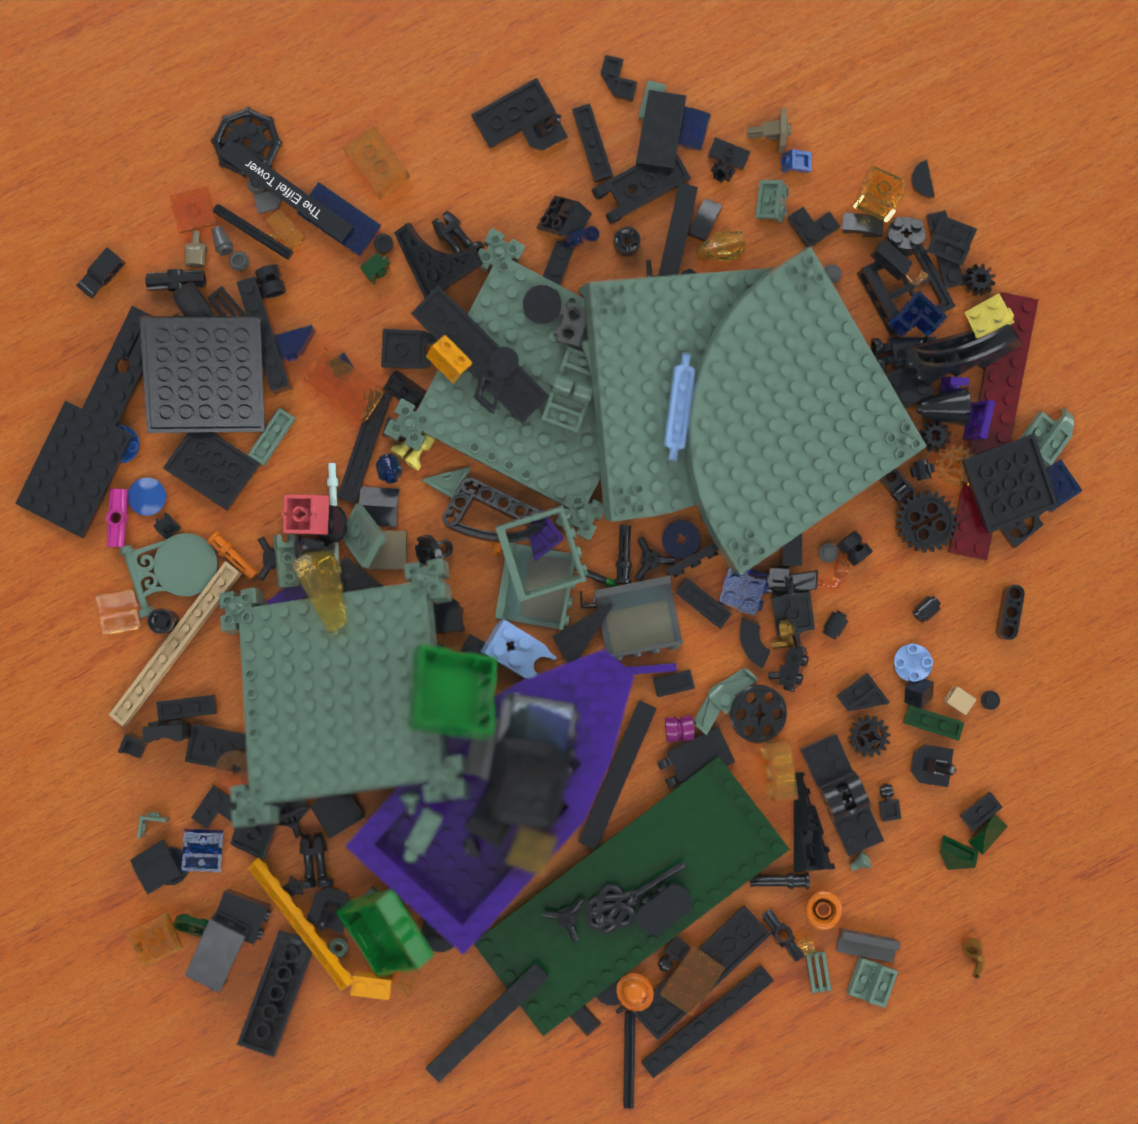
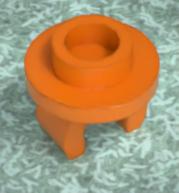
M487 541L486 546L494 549L493 554L498 557L504 554L501 543Z

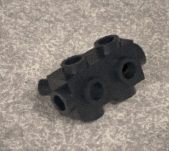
M797 644L795 647H789L784 665L780 666L779 671L769 672V680L780 679L779 684L784 685L783 689L794 692L795 688L802 684L804 677L802 674L803 667H806L809 661L808 651H806L807 647Z

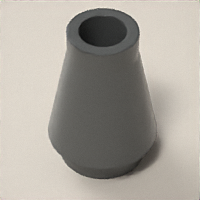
M222 226L212 228L211 232L213 234L215 251L220 256L232 253L233 243L224 232Z

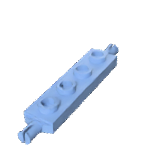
M682 353L681 365L674 366L666 422L664 446L670 448L668 460L677 461L678 449L685 448L695 369L689 366L691 354Z

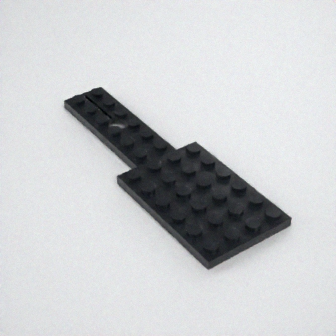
M134 306L131 307L83 407L80 408L68 401L64 402L15 503L81 538H85L134 437L133 434L119 428L118 425L143 376L140 317L152 316ZM121 359L129 360L131 368L128 372H119L117 366Z

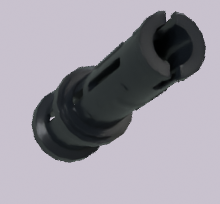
M619 525L618 561L615 563L617 576L614 583L630 584V568L632 567L631 562H629L631 526Z
M789 872L787 875H756L751 879L750 886L787 887V889L805 888L809 890V872H805V874Z

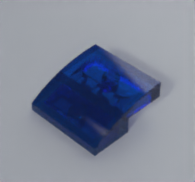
M685 106L678 145H681L684 149L701 151L711 114Z
M184 829L181 871L221 872L224 830Z

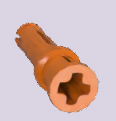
M216 531L207 540L206 543L208 545L211 544L219 552L220 556H225L249 580H252L259 571L232 548V543L227 542L220 535V531Z

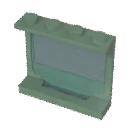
M509 542L524 591L573 576L576 566L571 553L550 550L535 562L531 546ZM505 559L495 618L563 630L564 626L568 627L570 615H566L567 607L571 608L573 596H569L570 589H574L575 585L519 602Z

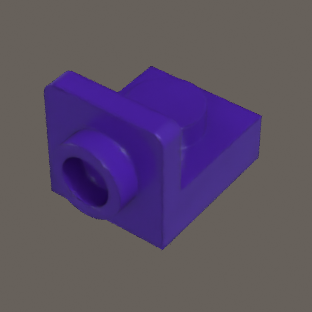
M941 377L940 394L961 389V385L969 386V378Z

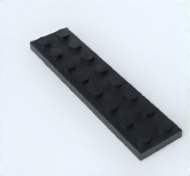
M437 286L411 312V315L437 341L443 336H447L472 361L467 370L478 381L481 374L493 377L488 368L490 366V356L500 346ZM518 365L516 371L509 375L510 378H505L498 401L523 424L548 399L549 395ZM489 381L485 384L487 390H489L491 384Z
M743 905L653 989V1001L648 1008L643 1011L631 1010V1012L659 1040L763 943L771 933Z

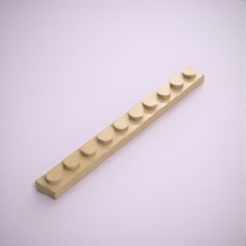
M224 562L119 700L109 716L121 726L126 727L219 605V593L229 592L242 574L229 562Z

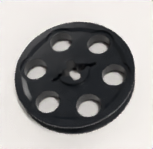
M752 685L743 689L733 700L730 709V721L735 732L740 737L753 743L767 742L776 737L783 729L787 718V707L783 697L776 690L766 685ZM753 692L755 698L749 703L746 701V696ZM771 692L773 695L772 700L765 702L764 696L766 693ZM744 709V717L737 719V711ZM780 709V716L774 719L772 717L773 711ZM761 711L762 715H759L758 717L755 716V713ZM751 725L753 728L752 733L745 735L744 729L746 726ZM769 725L771 728L770 733L763 735V727Z

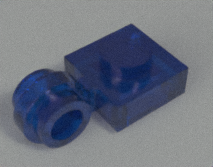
M589 226L586 230L583 228L569 233L562 242L565 248L570 246L575 248L583 244L584 239L589 242H595L599 238L600 233L596 227Z

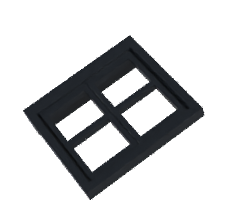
M923 245L912 253L902 254L906 257L915 254L925 276L911 283L904 276L901 279L905 286L891 293H888L878 274V271L884 269L878 262L875 261L856 273L891 338L899 337L903 333L955 307L950 294ZM930 282L940 304L925 311L913 289ZM909 292L920 314L904 322L893 299Z

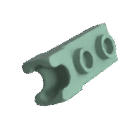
M294 533L287 536L286 543L282 541L280 534L273 536L278 588L299 586L294 549L296 536Z

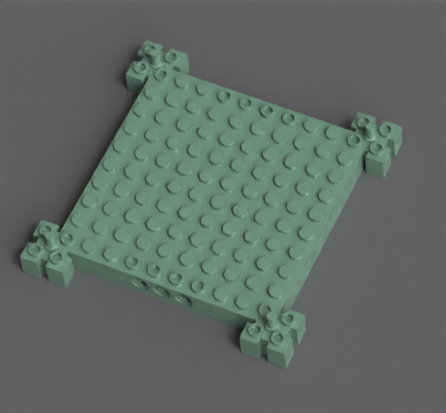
M491 228L484 240V246L487 247L486 251L480 248L478 252L483 262V265L478 269L488 273L489 269L491 271L467 315L500 347L513 349L519 358L518 365L550 397L565 353L569 347L557 343V337L554 336L556 326H561L563 318H559L562 307H567L568 302L585 307V299L518 264L525 252V245L514 239L507 243L504 241V234ZM547 285L554 288L560 296L561 310L558 317L550 323L536 324L530 321L524 313V296L534 286ZM572 311L569 313V318L577 320L579 319V314ZM587 322L584 328L579 348L576 349L584 352L581 342L588 340ZM571 330L563 332V336L566 339H571L574 336ZM467 369L454 384L438 370L417 412H415V405L401 398L395 410L398 418L396 421L390 419L383 432L386 436L398 442L403 437L406 439L404 444L418 452L426 440L422 433L568 508L571 520H568L569 527L577 528L576 535L590 541L597 526L592 524L594 519L599 521L604 514V506L601 502L593 499L591 504L588 503L601 478L593 394L578 433L541 420L548 399L523 424L499 401L494 414L489 413L473 398L478 380ZM484 388L482 396L493 405L495 398ZM559 515L555 524L563 527Z
M443 558L427 560V566L420 562L404 564L405 579L410 583L269 605H265L264 592L257 588L243 589L241 594L234 591L219 593L220 609L226 611V615L220 616L221 631L229 635L240 634L249 785L230 786L231 803H237V810H231L232 827L244 828L257 826V824L279 823L278 807L272 806L275 803L429 783L423 785L424 800L426 802L447 801V795L448 798L453 800L470 798L469 782L463 780L462 774H468L467 758L461 755L447 757L445 735L408 729L413 652L421 644L437 647L433 601L435 603L452 601L451 586L444 581V579L450 578L449 564Z

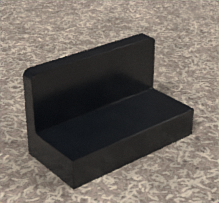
M883 239L870 254L876 262L897 280L906 276L910 271L909 268L912 262L887 239Z

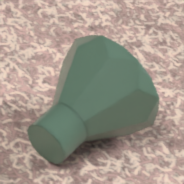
M414 791L403 793L401 799L407 806L408 814L416 813L415 806L420 799V793Z
M861 851L855 862L850 864L851 869L855 871L859 868H871L870 857Z

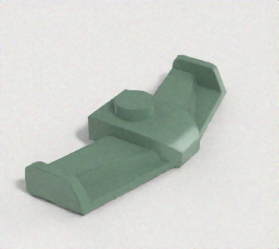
M744 667L719 684H715L708 691V695L697 713L693 724L707 736L720 710L727 715L735 695L759 679Z

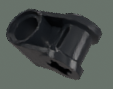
M897 469L891 471L893 475L891 482L886 480V475L879 479V481L892 498L901 504L908 494L915 492V489Z

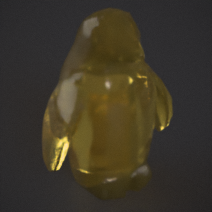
M725 228L715 232L697 248V257L703 262L707 259L727 262L736 260L741 256L739 252H745L742 230L729 232L730 230Z

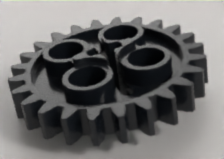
M929 490L926 491L925 496L922 491H919L918 497L913 493L911 494L912 500L905 498L906 505H899L903 510L896 511L900 518L894 519V521L900 524L895 529H901L898 536H904L902 543L908 541V548L915 545V551H919L922 547L923 553H926L928 548L930 552H934L935 547L941 550V543L947 546L948 542L946 539H953L950 533L957 532L953 526L958 525V522L953 521V518L958 516L952 514L955 507H948L951 501L944 502V495L938 498V492L931 496ZM928 504L934 506L933 514L927 512ZM911 512H914L918 517L915 523L909 518ZM939 513L941 514V517L928 522V525H922L915 530H911L912 526L925 521V519L934 517ZM937 521H940L943 524V529L941 531H938L935 528V524ZM920 529L926 533L924 540L918 537Z

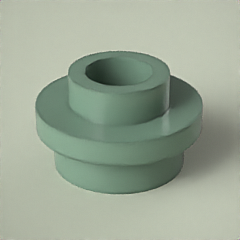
M336 938L330 942L329 950L332 954L341 958L346 955L348 944L344 939ZM337 944L342 946L341 951L336 950L335 946Z

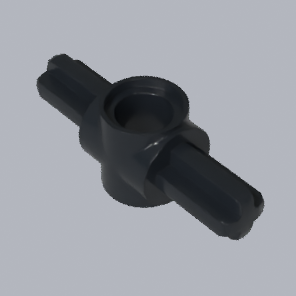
M771 909L765 911L762 917L772 929L770 933L774 937V941L781 948L785 947L795 962L801 960L804 954L794 941L796 938L793 935L792 929L784 922L781 923ZM785 931L788 934V939H780L778 932Z

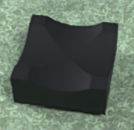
M184 720L168 721V724H165V721L149 722L148 726L142 727L143 743H150L161 738L183 741L184 739H190L191 734L190 723H184Z

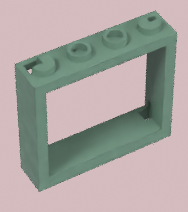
M563 505L496 526L519 602L586 581L585 576L588 575L585 564L581 565L579 557H582L580 546H575L573 539L577 538L574 527H569L568 520H571L568 508L564 509ZM559 513L578 575L524 591L505 530Z

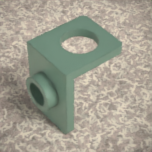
M149 812V814L141 815L139 817L137 838L140 839L145 836L147 820L167 822L170 820V817L161 816L159 812Z

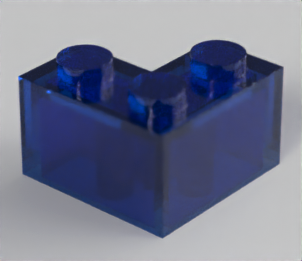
M918 291L910 297L890 320L888 325L901 337L909 332L914 325L926 336H929L948 316L923 293Z

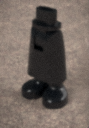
M928 336L888 338L887 343H882L879 338H872L870 349L874 356L892 352V355L875 357L883 372H885L886 366L889 364L893 368L903 366L902 349L937 340V338H929Z

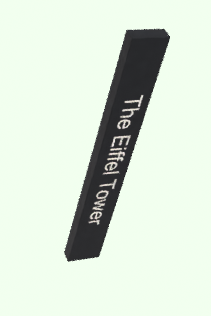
M228 139L219 151L218 155L341 243L346 240L354 229L352 225L232 140Z

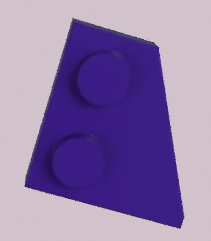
M546 517L544 528L537 535L529 538L535 562L565 539L548 517ZM539 519V520H535L534 523L536 524L537 522H542V521H541V519Z

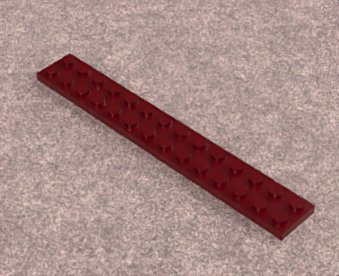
M1004 292L999 293L1006 307L1010 308L1014 314V323L1010 326L1016 330L1023 345L984 369L978 402L985 400L996 402L987 439L970 441L967 458L1011 442L1038 299ZM964 470L956 515L958 516L954 520L958 522V525L953 526L957 532L952 533L953 539L950 540L948 553L987 560L993 532L986 533Z

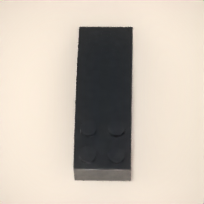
M279 930L237 1045L276 1057L312 956V952L301 937Z

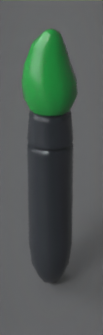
M587 569L588 575L586 577L603 583L608 587L618 586L612 578H606Z

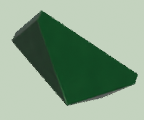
M994 814L982 824L967 842L983 855L1008 826Z
M945 835L942 836L939 852L948 870L976 867L978 851Z

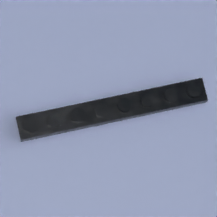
M760 964L641 1060L642 1065L653 1078L656 1077L774 980Z

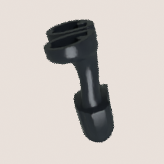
M446 210L442 213L448 225L444 226L438 218L432 221L437 236L440 240L444 239L448 243L454 254L463 252V250L452 236L453 233L466 249L475 247L477 252H479L480 248H484V244L481 241L473 242L466 236L460 227L461 221Z
M322 832L314 833L315 848L311 847L310 834H302L300 854H303L305 875L298 882V889L316 887L313 855H315L317 862V887L334 885V880L328 875L325 867L324 852L327 851V846Z

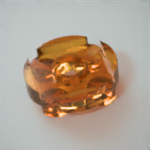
M229 751L217 760L216 777L223 787L230 788V786L249 784L247 754L243 751ZM233 764H236V767H240L238 775L231 772Z

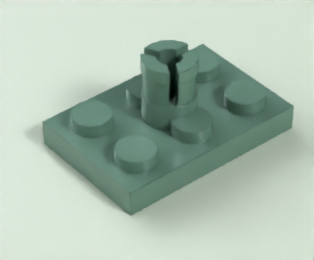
M356 504L346 522L348 529L342 540L362 567L369 568L379 547L381 548L384 545L386 538L363 505Z

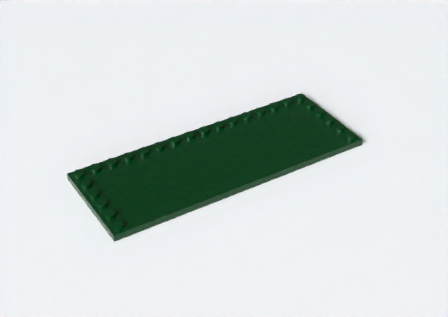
M717 756L475 941L474 946L507 989L535 962L546 971L549 978L520 1005L544 1036L784 855L790 848L725 763ZM682 860L684 861L686 868L642 894L637 903L632 905L636 911V917L631 926L626 928L618 927L613 933L608 935L587 926L585 920L587 901L591 897L600 894L601 888L607 883L618 884L623 889V892L628 889H637ZM670 882L683 884L691 895V910L659 935H651L643 931L637 918L638 907L641 905L640 901L647 895H654L657 892L656 889L663 883L666 885ZM610 890V891H608L607 893H616V892L613 891V890ZM581 896L585 902L577 911L575 925L579 940L572 942L568 929L562 927L555 919L543 918V910L558 912V910L565 907H571L577 898ZM619 909V911L617 912V914L615 915L614 918H617L618 914H619L620 911H621L620 909ZM610 910L603 911V914L607 915ZM627 913V915L625 916V918H624L623 920H626V919L629 918V913Z

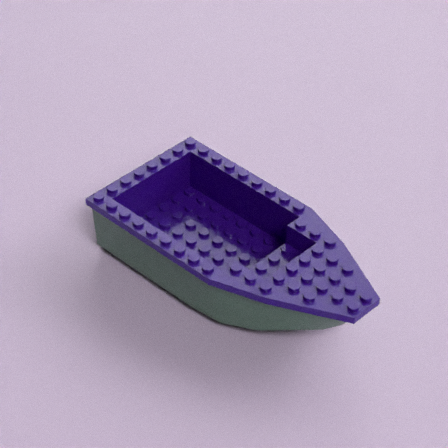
M603 649L523 680L494 696L495 717L500 718V723L506 692L578 704L577 711L581 712L579 724L575 723L574 728L578 730L576 742H572L575 754L574 760L569 762V766H573L571 778L566 780L561 807L552 826L531 827L512 824L499 849L476 836L482 851L480 856L472 859L471 855L467 856L463 847L466 836L471 834V832L464 829V826L486 790L488 780L476 775L462 774L463 780L469 782L470 798L453 800L448 798L447 795V801L430 803L424 800L423 785L429 783L398 787L345 847L464 955L585 821L611 762L634 675L607 650ZM529 704L524 739L545 742L558 747L565 761L572 711ZM499 723V728H498V733H497V738H496V743H495V748H494L493 757H494V754H495V751H496V748H497V745H498L500 723ZM445 735L447 757L461 755L468 760L472 739ZM410 791L420 793V799L415 806L416 813L408 814L407 806L401 799L403 793ZM426 806L444 815L423 854L419 853L415 861L407 862L404 855L408 846L405 844Z

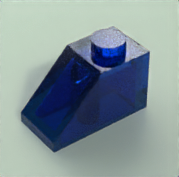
M313 325L275 335L281 358L291 362L299 359L298 356L304 354L316 333Z

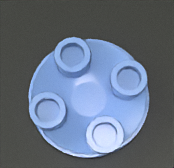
M918 644L905 645L895 654V671L905 681H921L932 670L933 659L930 653Z

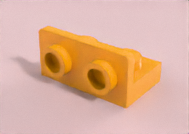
M443 336L426 355L453 384L472 364V361L447 336Z

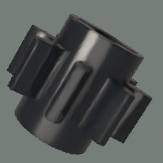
M726 158L722 161L717 159L711 168L714 176L713 179L720 181V183L725 179L729 182L736 172L733 169V162Z
M928 459L913 462L914 467L910 468L912 477L916 476L917 481L932 478L931 473L935 472L934 463L929 464Z

